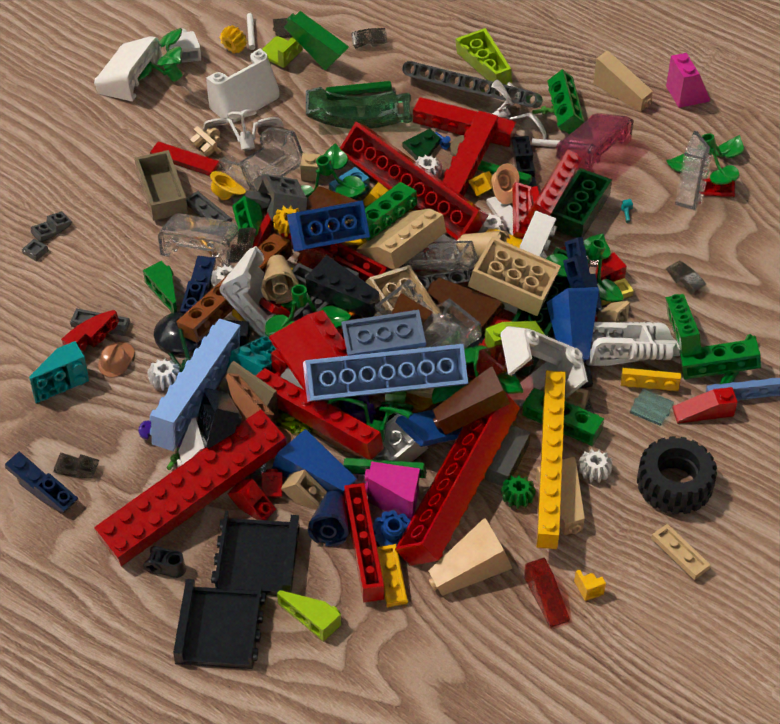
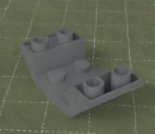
M263 174L254 180L253 183L257 191L261 194L268 193L272 198L267 209L272 221L277 209L282 210L283 205L287 209L292 206L293 210L298 208L299 212L306 211L307 198L297 179Z

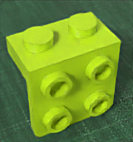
M276 36L262 50L267 54L270 62L284 68L303 51V47L294 37L286 40Z

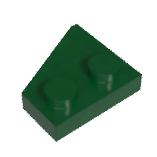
M429 128L402 142V147L417 160L419 156H431L434 149L440 144V137Z

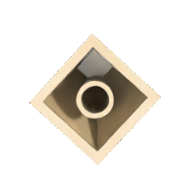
M486 518L481 520L429 570L432 577L429 579V582L434 591L438 589L441 595L444 596L512 569L503 547Z

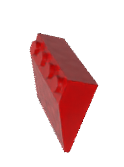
M324 310L307 314L269 337L305 392L306 386L303 362L305 360L347 356L345 340Z

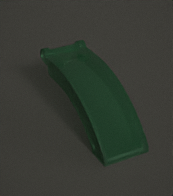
M318 87L306 90V115L323 124L351 129L355 122L361 123L370 129L401 122L410 123L412 122V114L410 113L411 95L409 93L396 95L395 91H389L370 96H346ZM403 102L404 113L399 114V103Z

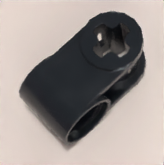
M159 546L151 547V554L143 564V567L148 572L173 578H179L185 574L186 566L181 552Z

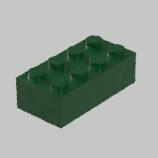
M579 168L550 214L551 217L556 218L554 226H557L556 231L575 238L584 237L610 196L612 179Z

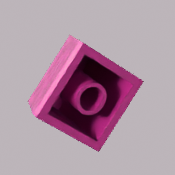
M688 54L672 55L666 87L678 108L710 102V97L702 78Z
M371 461L370 469H366L364 479L366 481L365 488L366 493H368V502L384 511L395 510L398 515L405 514L408 519L412 520L419 496L420 468Z

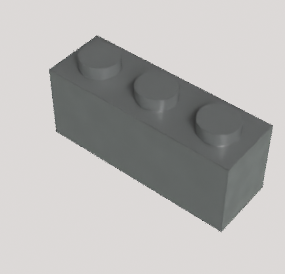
M512 425L510 426L509 433L504 437L501 448L496 452L492 464L485 473V480L503 486L504 481L509 480L510 476L514 475L530 444L531 432Z

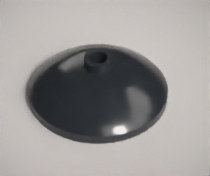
M180 311L173 312L163 317L156 324L154 340L159 348L172 354H184L176 321L185 313H180ZM185 338L188 352H194L196 348H199L202 339L196 343Z

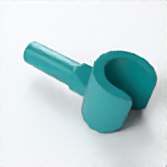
M631 199L623 200L621 210L625 213L626 223L630 222L629 210L633 209Z

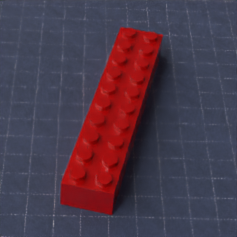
M355 122L340 146V149L346 153L350 161L389 190L400 182L417 190V205L414 208L416 210L432 209L443 214L446 232L456 240L461 238L463 234L478 233L489 216L431 172L361 123Z
M507 393L509 405L463 426L395 548L396 552L410 566L436 562L443 556V551L451 541L453 532L459 526L461 517L468 509V504L476 494L477 488L484 479L488 467L492 464L496 452L501 448V443L509 433L511 424L517 418L516 415L520 407Z
M260 409L244 420L239 427H236L234 434L211 448L206 447L96 525L94 529L98 538L122 567L275 457L287 445L286 437L265 412Z

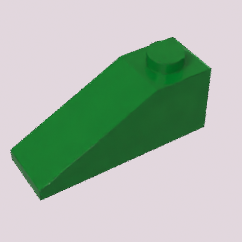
M244 195L232 205L242 245L245 246L258 235L263 216L260 205Z
M161 260L143 270L144 281L171 313L177 312L172 278L174 274L169 265L166 266Z

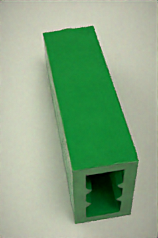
M301 11L296 15L292 13L286 19L288 23L284 28L324 70L330 67L349 48L347 44Z

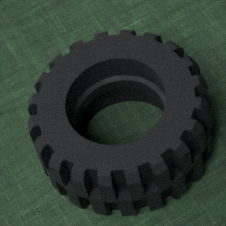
M670 436L669 439L661 438L657 443H651L642 453L637 474L639 492L643 494L642 497L645 501L651 502V506L654 508L658 507L665 513L669 511L672 514L678 515L679 512L688 514L691 513V510L697 511L701 509V506H705L708 503L714 490L717 477V465L713 461L714 457L710 452L707 453V449L703 445L699 446L695 440L689 441L686 437L676 438V436ZM668 468L681 469L690 474L693 480L674 482L664 477L660 471Z

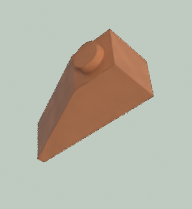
M228 373L226 375L232 400L242 416L241 422L260 409L272 419L274 413L239 374Z

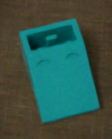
M260 337L232 350L227 370L230 364L235 361L255 376L264 368L272 372L271 353L276 348L269 337Z
M75 341L57 348L29 376L35 403L47 400L52 396L89 381L85 356Z

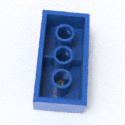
M363 200L287 215L294 252L370 237Z

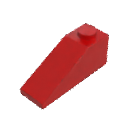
M728 387L710 390L674 405L672 409L677 424L734 417L738 402L733 388Z

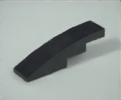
M529 136L512 137L514 164L517 171L530 174L532 181L528 186H531V188L537 186Z

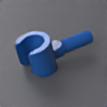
M435 132L440 137V146L444 150L448 149L451 145L449 143L451 138L449 136L444 137Z

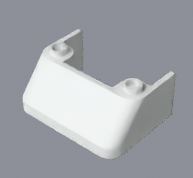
M508 326L501 332L508 375L512 376L534 356L557 365L558 371L566 372V398L588 382L582 353L579 349L527 328Z

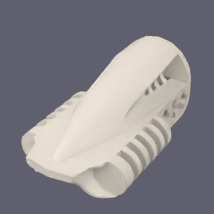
M594 322L593 332L595 334L592 336V349H590L589 360L585 363L591 366H609L648 359L671 360L673 356H680V348L677 341L672 337L669 328L663 323Z

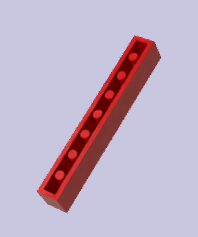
M265 368L256 375V377L277 391L278 409L366 459L372 460L384 449L380 431L323 400L307 402L306 392L302 388Z

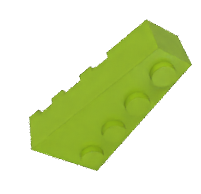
M486 28L455 38L457 54L484 78L493 82L499 80L505 85H508V82L513 83L511 67Z

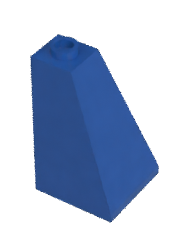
M598 287L567 288L546 302L556 340L579 349L582 353L583 362L589 360L599 294Z
M306 429L277 453L271 468L278 469V472H282V475L286 478L291 473L306 470L327 492L338 491L343 495L344 485L355 484L357 480Z

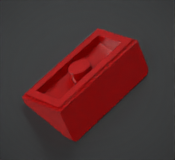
M700 178L698 180L699 196L735 197V181L718 185L712 183L710 178Z

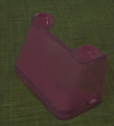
M592 114L580 127L563 141L558 142L556 158L560 160L567 149L582 158L576 170L582 168L594 173L592 167L595 162H600L601 155L616 142L625 146L631 142L634 120L623 115Z

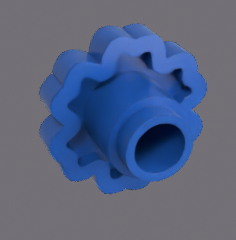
M395 510L384 511L381 518H375L373 523L376 545L381 547L396 544L397 547L411 520L405 514L398 515Z

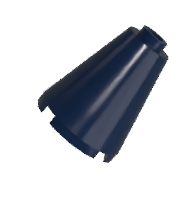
M338 491L327 492L308 524V533L314 542L319 544L320 541L325 543V546L332 547L346 541L349 535V524L345 499L342 493Z

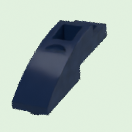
M583 237L566 241L565 246L568 259L563 260L571 288L598 287L596 275L590 274ZM599 294L596 312L602 311Z
M197 256L191 281H188L180 313H186L210 291L216 258Z
M20 451L5 463V468L19 479V484L50 507L64 513L78 500V497L50 473L45 474Z

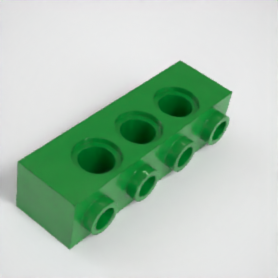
M562 69L547 80L548 91L551 94L557 126L561 131L564 130L570 135L582 126L585 121L574 78Z
M400 182L367 206L365 213L370 237L364 239L370 241L417 205V190Z
M674 294L665 297L667 316L682 356L702 353L700 333L685 295Z
M756 339L701 347L702 353L682 356L679 350L684 380L761 368V354Z
M534 387L524 401L522 410L523 416L540 424L543 423V390ZM564 401L563 434L593 446L603 430L604 418Z

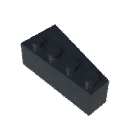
M327 255L305 278L308 295L344 310L368 318L373 317L381 309L379 291Z

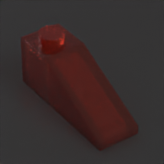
M545 557L526 563L524 579L549 627L552 628L569 622L570 618L556 579Z

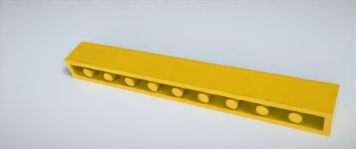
M546 370L536 548H558L566 372Z

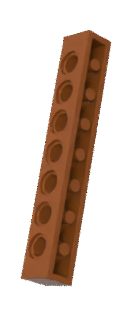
M273 233L258 247L264 255V261L259 265V268L265 273L268 260L273 255H282L288 260L293 255L291 241ZM224 279L176 321L178 329H182L185 338L198 343L209 333L211 326L215 325L218 319H224L235 309L220 293V286Z

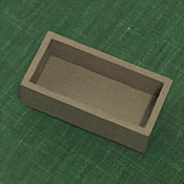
M169 150L136 157V172L153 221L188 213L186 196Z

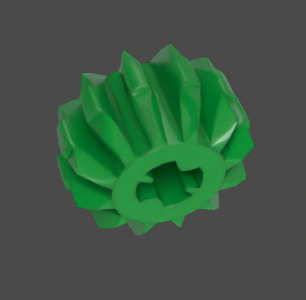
M518 475L517 478L510 476L509 480L504 481L501 494L503 501L508 502L509 507L515 505L519 509L520 506L526 508L528 504H532L536 490L533 481H528L527 476L521 478Z

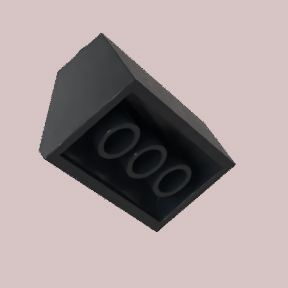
M205 388L196 421L205 446L211 448L235 433L236 427H239L241 424L242 416L228 392Z

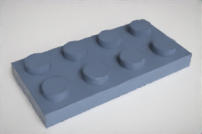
M419 310L341 322L347 356L426 347Z

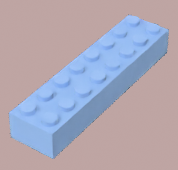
M218 319L216 324L211 326L207 337L204 336L200 347L195 349L193 357L186 362L183 371L178 373L174 384L169 386L165 397L160 399L156 410L153 409L150 414L152 445L174 452L186 434L191 419L198 416L204 389L215 390L227 372L231 351L240 347L239 324Z
M464 344L313 359L303 362L307 402L468 384Z

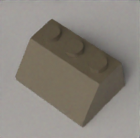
M233 361L219 385V391L228 392L232 399L226 375L228 373L239 374L274 413L271 421L278 416L277 391Z

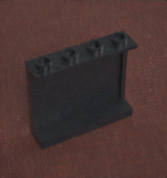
M225 511L224 519H220L222 535L217 538L219 553H215L214 566L217 567L216 571H212L211 583L215 584V588L258 591V585L262 584V591L266 595L277 596V592L280 590L292 593L300 530L299 515H291L290 522L234 519L229 518V512Z
M186 579L173 651L175 664L253 669L254 661L258 660L256 642L261 640V629H258L259 623L263 624L264 611H261V606L266 603V593L262 591V584L258 585V591L195 587L194 579Z

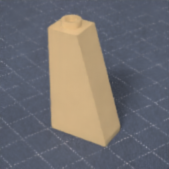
M606 51L596 58L594 85L640 112L651 105L653 91L614 55Z
M575 457L562 460L560 529L564 536L576 534L583 530L585 520ZM540 466L537 467L536 471L538 485L540 484Z

